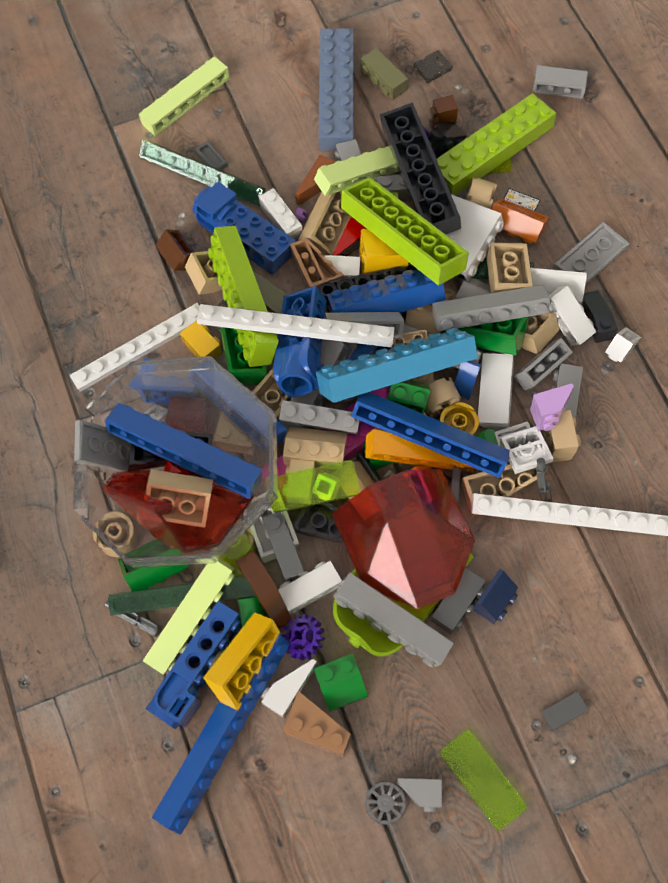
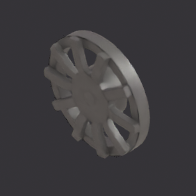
M380 782L368 791L365 806L368 815L375 822L388 825L395 823L402 817L406 808V799L403 791L397 785L391 782ZM383 785L390 786L387 794H385ZM380 787L382 795H379L374 790ZM393 788L399 792L394 796H390ZM371 793H373L378 798V800H369ZM401 795L402 803L394 802V799ZM369 803L377 804V807L370 811ZM402 806V809L399 813L393 807ZM380 810L379 817L376 818L372 813ZM389 811H393L397 817L391 820ZM384 812L387 814L388 821L381 820Z

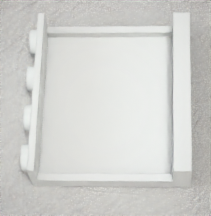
M451 195L461 217V229L445 235L469 252L467 268L464 272L460 273L469 282L470 278L476 274L479 263L485 259L490 243H494L495 236L502 230L504 222L501 213Z

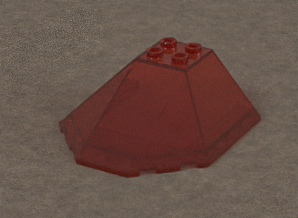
M151 470L112 473L102 488L110 498L158 541L167 544L169 548L181 550L183 554H193L194 551L198 550L209 551L210 548L219 547L254 498V495H252L248 499L213 482L205 527L168 522L164 519L162 515L172 514L173 505L146 494Z
M441 469L406 470L373 483L331 514L359 579L385 597L403 602L415 609H420L456 593L475 539Z

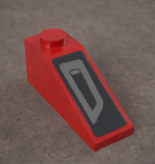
M352 216L346 225L333 256H349L360 247L361 229L367 228Z

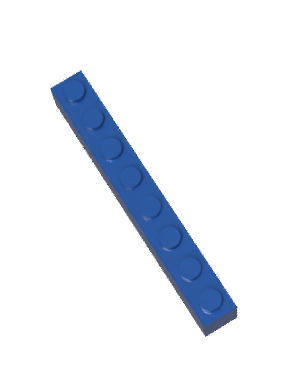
M370 392L359 395L351 417L498 478H500L508 463L510 450Z
M118 403L105 419L107 432L197 475L213 479L214 483L248 499L252 497L262 481V469L257 465L249 464L238 456L230 455L199 438L196 439L189 436L182 430H176L167 423L159 422L148 414H142L128 405L125 406Z

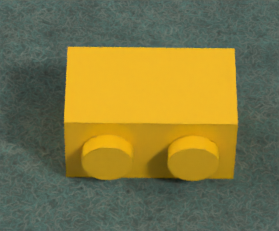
M196 320L180 332L182 342L200 361L208 356L214 360L222 353L220 347L222 344L216 336L212 337L209 334L210 330L206 325L197 324Z

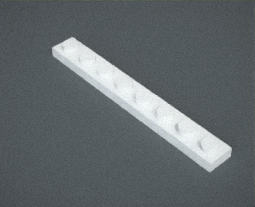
M198 303L72 373L70 377L79 392L178 337L180 332L197 320L200 307Z

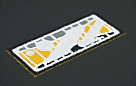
M510 188L504 197L505 200L532 211H536L540 202L537 198Z

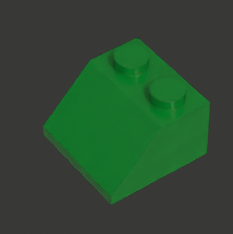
M353 653L314 668L329 712L368 697Z

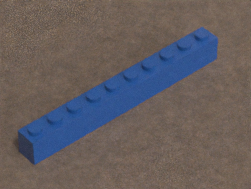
M281 635L277 637L268 656L262 658L259 673H254L249 683L251 686L247 694L244 693L239 701L242 703L239 710L219 701L151 817L167 829L181 835L187 827L191 816L199 806L203 795L210 787L211 781L222 766L226 755L232 748L234 741L243 729L246 720L254 710L258 699L266 689L269 680L288 650L290 643Z

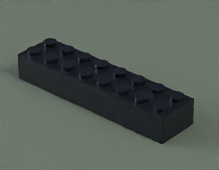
M413 102L379 114L382 129L415 212L444 234L461 229V217Z

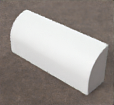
M483 353L478 407L479 425L483 428L503 430L510 427L514 373L513 355Z

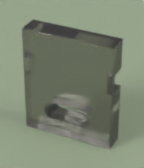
M439 50L426 56L424 60L414 63V68L427 83L450 72L453 67Z

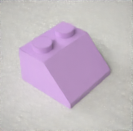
M572 383L533 395L530 411L538 431H549L558 425L569 404L574 387Z

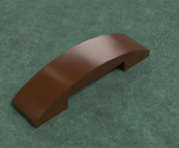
M254 551L236 560L235 563L244 579L249 582L263 607L264 615L272 619L278 629L289 623L291 617L284 600Z

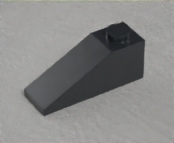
M598 290L584 293L582 304L586 316L594 324L596 333L593 334L595 343L613 340L618 329L611 310Z

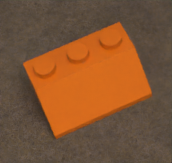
M503 198L494 202L491 209L502 214L504 222L502 229L507 231L506 234L513 237H522L523 241L530 244L536 243L540 239L550 217Z

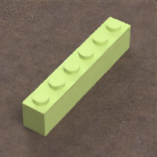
M215 56L206 61L204 65L181 80L179 84L168 90L162 97L156 99L150 106L143 109L139 113L142 125L154 136L159 134L229 80L228 67Z
M390 146L378 148L372 152H365L356 157L352 156L343 161H336L334 164L323 165L318 169L314 180L323 194L327 196L342 191L368 177L375 180L376 176H388L399 172Z
M216 555L211 557L143 662L163 675L167 670L170 671L177 661L175 658L178 653L182 654L189 644L186 641L190 635L193 637L200 628L197 624L201 618L205 620L212 609L209 608L213 601L217 603L223 592L220 590L223 585L226 584L228 586L235 575L232 574L235 569Z

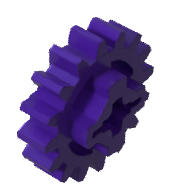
M305 614L302 615V618L295 616V621L289 620L290 626H285L284 629L287 632L282 634V637L290 643L286 653L300 660H304V658L311 659V653L317 655L316 649L323 647L320 641L325 640V637L321 636L325 631L320 627L322 623L317 621L316 618Z

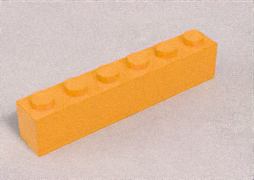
M379 428L373 429L366 435L365 458L449 470L460 468L461 471L470 473L478 470Z

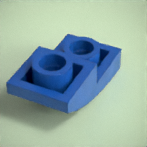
M473 361L461 363L454 383L461 397L470 399L481 364Z

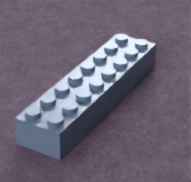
M353 28L320 29L319 151H336V144L353 140Z

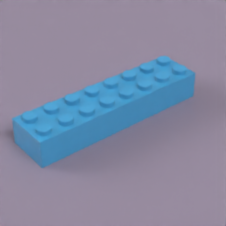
M451 328L443 334H431L427 339H414L411 341L412 343L406 345L397 344L390 350L380 349L373 355H360L358 359L353 361L343 360L336 366H323L322 370L316 371L320 394L334 403L477 359L475 337L465 331Z

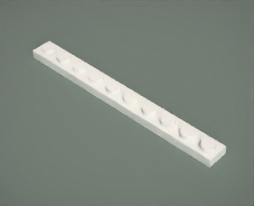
M200 304L197 316V324L384 347H392L394 327Z
M472 494L471 514L668 536V516Z

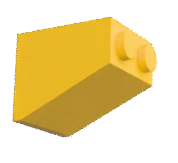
M361 229L359 257L362 274L394 267H408L409 262L371 231Z

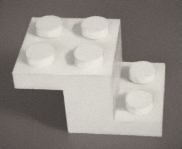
M528 421L495 432L498 445L510 450L507 465L511 464L515 474L536 468L538 458H544L545 464L553 462V456L541 432L538 431L536 426L531 428Z

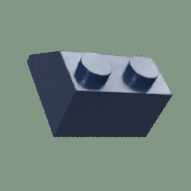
M499 569L478 600L473 611L492 624H495L497 620L501 622L507 613L504 610L508 603L512 605L518 597L516 594L518 586L502 569Z

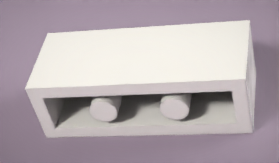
M273 188L260 195V208L270 222L297 241L302 233V225Z
M568 285L558 287L549 294V312L556 314L559 328L571 346L581 345L596 333L593 322L588 319L584 313L583 306L578 303L574 297L573 290Z
M324 561L316 565L313 571L309 573L305 571L298 575V579L293 582L287 581L283 583L278 591L284 600L289 614L292 615L338 589L342 580L331 561L327 563Z

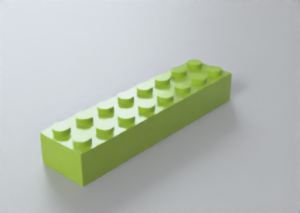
M532 93L437 158L451 195H458L470 186L473 177L481 179L552 129L555 123L556 112Z
M368 177L342 190L341 208L437 285L466 270L469 256L468 251L372 178Z
M215 227L214 233L211 235V248H208V256L212 259L213 270L218 275V285L222 287L224 301H227L229 308L268 312L237 227ZM234 328V330H237L238 342L243 347V356L248 361L249 367L272 364L279 342L276 333Z

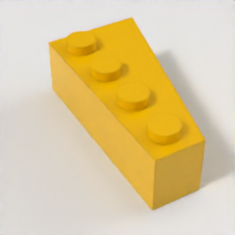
M254 612L203 677L221 703L239 710L242 705L239 701L244 693L247 694L251 688L249 683L254 673H259L262 658L268 656L280 634L272 619Z

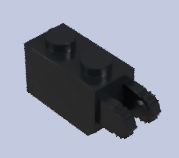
M454 122L435 124L428 136V140L433 149H437L439 152L448 151L464 141L467 134Z

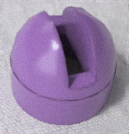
M298 207L294 216L299 222H304L308 215L306 210Z

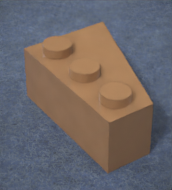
M307 238L290 244L291 256L306 288L317 286L320 290L321 284L344 278V274L341 271L339 272L333 266V263L327 260L322 255V252Z
M297 692L283 733L344 757L351 734L302 693Z

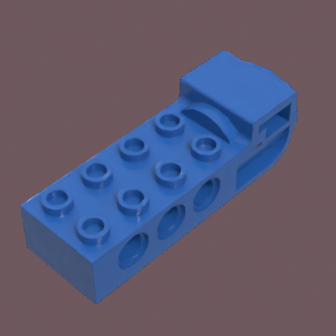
M219 181L212 187L208 186L195 197L192 210L201 226L212 234L215 227L236 226L248 259L273 275L292 257L290 244L296 242V240L237 200V194Z
M313 286L284 296L281 314L324 319L327 300L317 286ZM278 334L279 342L275 352L273 373L280 390L288 397H297L319 389L316 371L322 370L321 368L324 366L320 360L322 339Z
M220 601L215 604L158 687L154 697L145 708L147 711L175 730L179 724L184 728L187 727L202 704L197 699L199 695L197 690L199 688L202 689L206 684L203 677L209 671L213 659L222 649H226L229 646L234 635L236 636L242 629L241 617L237 612ZM220 628H224L222 632H218ZM212 645L209 650H206L207 646ZM200 662V665L197 668H194V665ZM184 704H186V706H185L184 709L181 711V713L179 714V716L176 717L177 714L179 713V711L181 710V708L184 706Z

